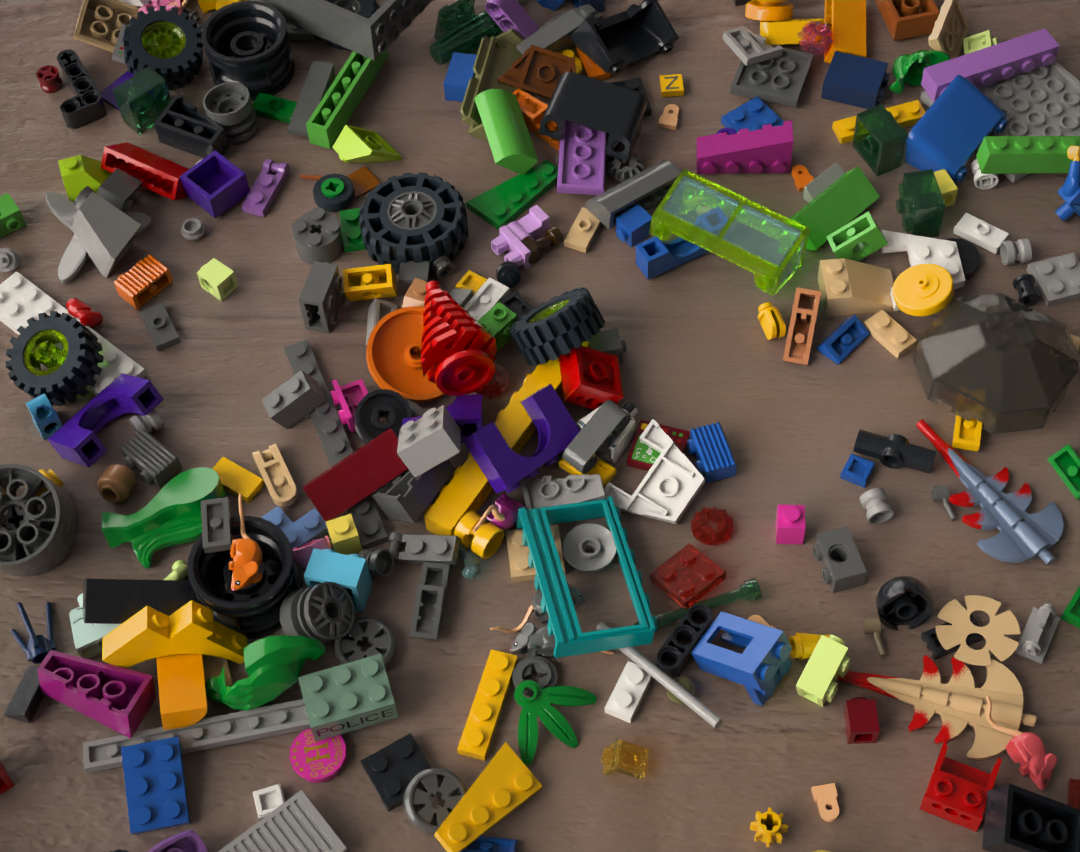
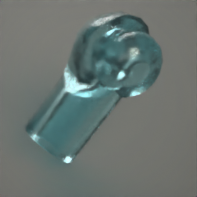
M460 544L458 558L464 561L465 565L462 574L465 578L474 580L476 575L481 572L480 557Z

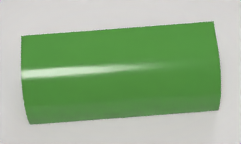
M489 89L481 92L474 99L495 163L524 175L538 161L516 95L503 89Z
M859 166L842 175L784 222L783 225L799 245L809 250H817L827 241L826 236L848 224L880 196Z

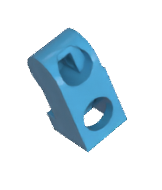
M45 393L26 402L33 423L44 440L51 437L63 426ZM56 423L52 429L44 430L48 424Z

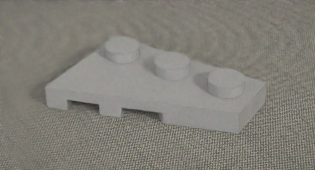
M600 474L569 475L566 478L542 476V479L529 480L524 477L520 480L526 510L606 499Z

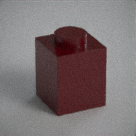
M855 697L851 700H846L844 719L848 744L877 743L880 728L876 700L865 697Z

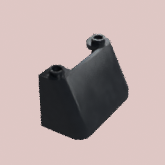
M644 0L640 5L632 4L626 11L600 21L594 15L585 18L570 36L574 45L606 73L611 72L612 74L620 72L625 66L660 52L662 54L668 53L674 48L673 44L679 39L657 0Z

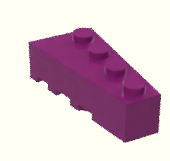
M792 120L784 121V125L773 127L772 124L762 125L763 129L749 131L748 128L740 129L739 132L732 135L724 132L697 137V174L790 173L793 150Z
M53 650L49 651L37 668L40 688L43 694L130 739L156 699L153 675Z

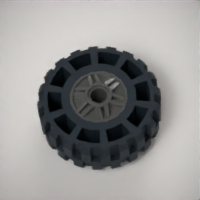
M410 172L403 173L402 176L396 177L395 175L390 177L388 181L379 183L375 190L367 195L360 209L359 223L364 247L368 251V255L375 262L378 261V265L391 264L397 274H399L400 263H406L407 261H414L415 263L430 261V267L440 256H448L453 261L459 255V250L461 251L466 244L468 222L463 197L460 192L455 190L452 184L447 181L444 182L441 177L436 175L430 176L427 173L421 172L419 174H412Z

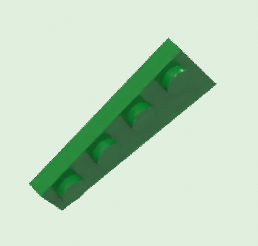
M545 160L530 168L524 175L518 174L467 201L466 207L499 230L502 226H507L557 184L558 167Z

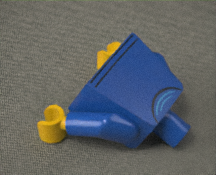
M1070 146L1068 148L1067 156L1073 161L1070 162L1069 173L1065 183L1058 190V194L1065 203L1054 212L1063 222L1074 213L1080 217L1079 146Z

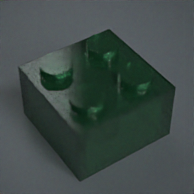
M149 66L113 89L123 122L139 135L154 126V122L172 101L165 79Z
M882 104L858 113L852 144L853 148L877 177L901 167L907 139L906 130L902 126L900 127L891 112L887 111Z
M933 169L904 173L903 181L899 184L900 197L896 200V210L898 214L902 215L904 232L929 238L939 237L946 205Z

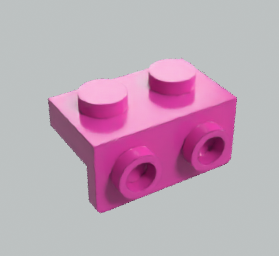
M337 379L333 380L334 390L330 391V395L334 405H340L341 410H338L340 420L343 425L348 424L351 433L355 432V412L359 402L368 394V391L362 379L343 386H339Z

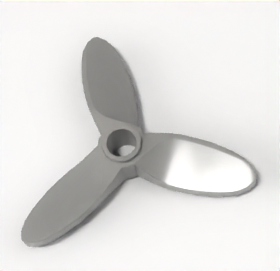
M48 192L46 194V202L50 210L72 231L71 228L74 222L72 216L77 210L75 208L76 205L59 193ZM125 213L141 224L137 235L146 231L152 224L151 218L144 213ZM75 234L64 252L58 268V277L63 284L75 277L88 256V253Z

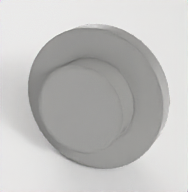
M191 218L183 223L181 233L186 240L194 241L204 235L205 227L198 219Z

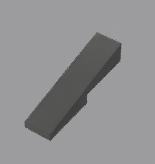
M312 61L287 129L288 134L308 137L306 123L335 80L334 63Z

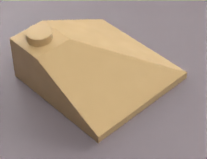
M83 0L73 39L113 53L122 24L129 26V20L132 17L137 19L139 8L119 0Z

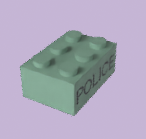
M381 653L298 677L315 741L398 718Z

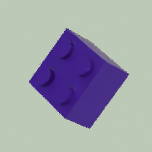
M216 150L180 176L185 195L215 219L245 197L250 191L246 174Z

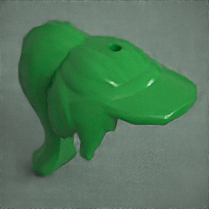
M920 50L911 55L904 54L897 57L892 67V73L896 81L891 84L889 89L893 93L901 94L904 91L906 82L910 86H922L921 81L924 68L950 60V56L941 51Z

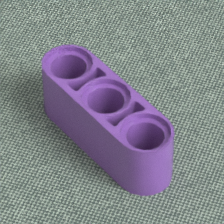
M488 0L485 4L487 13L504 32L513 28L526 39L539 29L538 25L517 0Z

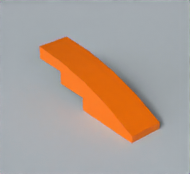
M519 88L515 90L512 94L517 97L526 126L551 147L559 151L560 140L539 134L541 120L548 105ZM551 121L547 128L551 131H557L558 125L556 122Z

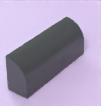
M660 161L588 200L585 208L608 229L616 226L617 217L637 204L645 210L680 191L683 172L669 161Z

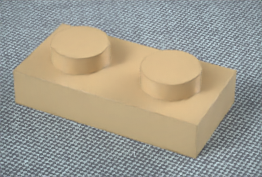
M883 309L864 321L863 325L871 333L870 335L897 359L916 346L917 340Z

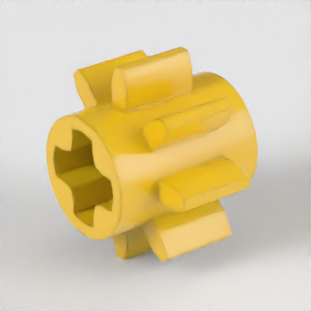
M771 807L763 814L756 811L755 818L758 822L754 821L750 824V830L757 831L754 841L761 840L766 843L767 848H769L770 843L775 841L781 844L783 837L780 833H787L788 825L781 824L784 814L780 813L777 815L775 812H772ZM766 824L771 825L772 830H767Z

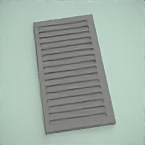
M300 790L218 852H346L347 846L343 844L304 792Z

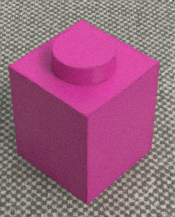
M778 504L775 521L776 544L803 545L805 505Z

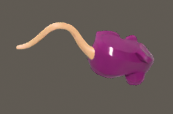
M504 492L495 501L499 510L495 505H491L475 526L473 532L478 530L486 518L501 529L515 527L519 508L526 507L514 501Z

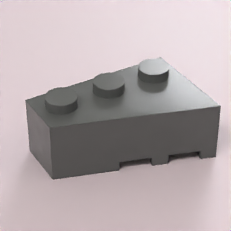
M447 459L417 477H414L409 469L380 487L372 494V497L389 519L415 523L443 485L449 480L455 468Z

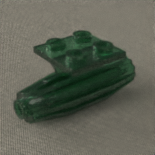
M457 0L450 6L446 5L439 10L434 34L436 41L429 46L431 56L438 65L449 63L453 52L470 54L479 49L483 37H497L503 32L487 11L475 14V0Z

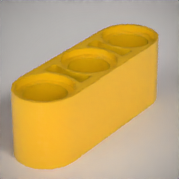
M824 19L760 21V36L766 38L765 43L769 45L823 43Z

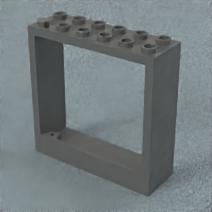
M265 0V3L280 11L285 18V22L375 61L434 0H386L369 19L325 0Z

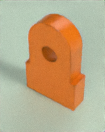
M804 165L793 166L791 175L795 181V186L799 192L804 191V187L814 180V177L809 174Z

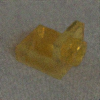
M617 739L606 747L602 753V773L610 775L616 771L642 779L646 776L649 749Z

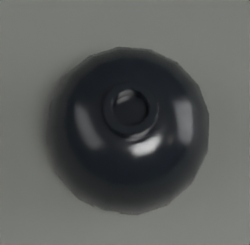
M911 576L895 577L885 582L880 587L876 597L879 619L885 627L892 630H899L897 627L899 625H909L908 630L914 629L924 624L933 613L931 608L934 606L929 590L921 581Z

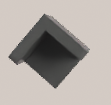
M406 261V263H400L399 282L412 283L415 278L430 282L432 280L430 261L420 263Z

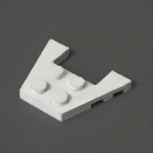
M882 230L888 242L887 245L881 248L882 253L907 251L911 267L919 264L939 265L951 274L955 289L964 286L965 277L956 242ZM891 287L890 294L894 311H898L900 309L897 307L895 303L892 291L893 287Z
M652 419L639 438L641 442L661 454L632 496L609 482L604 488L606 499L612 496L614 505L618 506L622 512L677 524L705 483V478L689 459L682 454L672 439L660 428V425Z

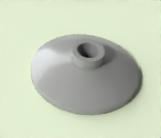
M593 523L574 527L566 535L563 542V554L567 562L574 568L585 572H594L607 567L613 561L617 550L612 533L607 528ZM587 550H593V551H594V553H591V554H588V553H585V552H586Z

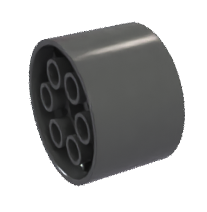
M20 464L0 465V542L3 539H9L8 545L0 549V570L7 574L21 577L40 575L60 564L71 551L78 533V515L75 505L61 487L39 471ZM25 486L24 494L16 497L17 489ZM42 486L48 489L41 496L34 497ZM43 504V511L40 514L35 515L37 513L38 505ZM19 516H21L24 520L20 521V526L18 527L15 523L19 521ZM42 522L54 523L52 532L42 529L44 525ZM35 529V537L31 541H27L31 536L30 530ZM18 545L23 546L27 557L20 560Z

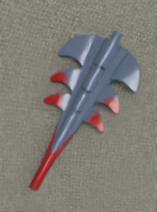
M924 419L920 420L916 427L935 446L967 488L961 493L951 495L949 502L962 507L980 505L982 508L974 514L964 515L962 522L979 530L998 528L1000 531L999 534L992 538L979 540L977 546L989 556L1002 562L1020 563L1032 558L1034 560L1041 558L1047 565L1052 564L1056 558L1048 550L1057 544L1064 527L1062 514L1053 502H1049L1044 510L1028 514L1026 511L1032 500V491L1028 483H1024L1019 490L1013 493L1005 494L1003 491L1009 481L1008 468L1004 467L997 474L987 478L947 444Z

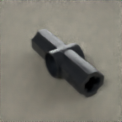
M861 429L858 432L853 452L880 459V462L888 468L899 469L904 466L929 474L937 452L910 444L907 438L899 434H890L885 437Z

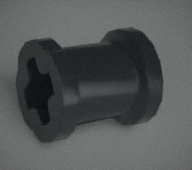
M1023 274L1013 280V287L1018 291L1019 295L1018 303L1022 307L1033 306L1041 298L1040 293L1036 291L1034 286L1035 277L1031 274Z

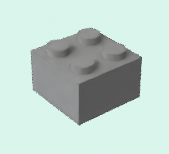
M444 405L437 409L431 408L424 413L422 418L415 422L411 420L399 430L397 454L412 475L417 477L460 452L461 429Z

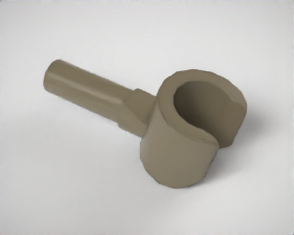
M865 618L863 623L864 634H873L879 656H885L886 652L880 634V620L877 618Z

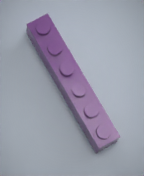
M1044 28L926 67L923 71L921 85L932 101L935 102L957 75L967 78L977 88L988 86L992 83L1055 63L1060 46L1047 29Z

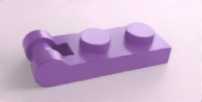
M271 159L264 161L262 171L241 205L243 212L265 217L288 176L289 164L283 162L277 164Z

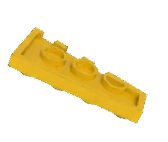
M505 742L437 829L434 836L447 852H462L540 791L543 786Z

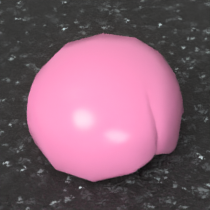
M326 535L325 538L309 541L300 548L294 547L292 552L296 564L306 569L314 548L320 550L332 549L329 537Z

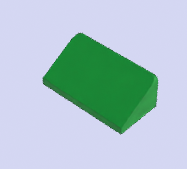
M1067 444L1047 460L1075 498L1080 500V456L1070 444Z

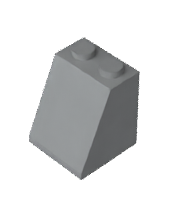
M91 192L87 198L83 196L75 207L77 210L72 216L74 222L71 229L102 276L107 278L132 246L141 224L94 192Z

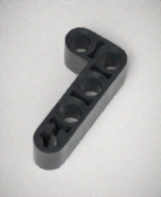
M71 49L61 51L57 55V61L63 77L75 96L62 102L60 110L66 126L71 129H78L102 119L106 115V108L100 92L76 52Z

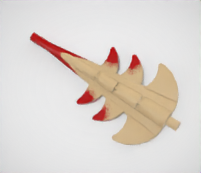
M924 655L922 659L923 673L920 680L847 671L844 678L839 676L837 679L914 705V716L908 726L909 732L921 729L928 724L934 713L939 714L942 726L934 740L936 744H942L945 737L950 742L956 739L967 725L972 726L975 739L972 748L966 754L968 759L986 760L999 756L1006 751L1005 746L1014 737V735L998 731L990 725L986 718L988 708L986 696H989L991 699V717L998 725L1018 731L1020 724L1034 727L1036 722L1035 715L1022 713L1023 691L1015 674L1005 665L992 659V664L986 666L987 678L981 688H975L974 679L969 668L962 661L954 657L951 658L952 677L947 684L941 683L938 667L927 655Z

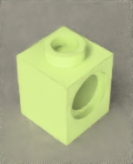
M215 258L203 265L197 272L201 288L220 301H223L238 287L234 271Z

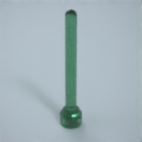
M755 578L744 581V584L740 585L739 589L655 616L657 625L659 627L682 619L687 611L697 604L705 605L711 610L741 599L744 601L749 600L750 602L762 599L759 584Z

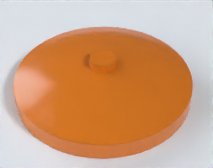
M412 306L394 310L379 320L369 336L366 360L372 378L381 389L397 392L406 400L410 399L415 403H428L438 400L447 394L442 393L435 383L428 381L427 373L423 376L421 345L422 332L425 327L423 326L424 307Z

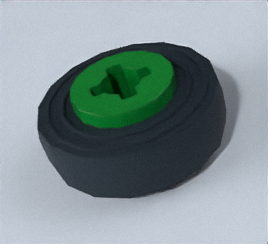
M342 174L325 175L313 187L314 201L324 211L337 212L344 210L353 203L355 197L354 185L348 177Z

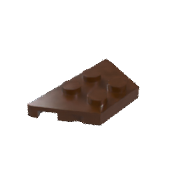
M531 45L498 78V83L516 89L519 88L525 92L551 100L561 75L565 72L576 73L575 59Z

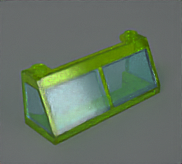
M684 169L653 213L649 235L657 236L660 240L666 241L673 233L754 273L756 286L760 290L774 296L802 266L810 228Z

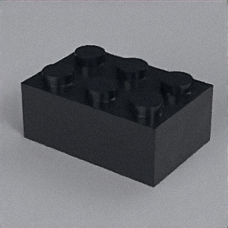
M1010 783L987 791L982 849L989 852H1080V809Z

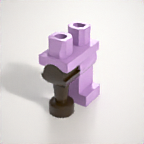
M536 204L529 209V214L523 218L499 228V236L491 241V248L496 255L507 251L508 254L504 256V261L513 262L518 267L522 266L526 270L531 267L530 263L539 261L541 251L550 244L557 246L562 243L563 236L556 226L550 227L549 216Z

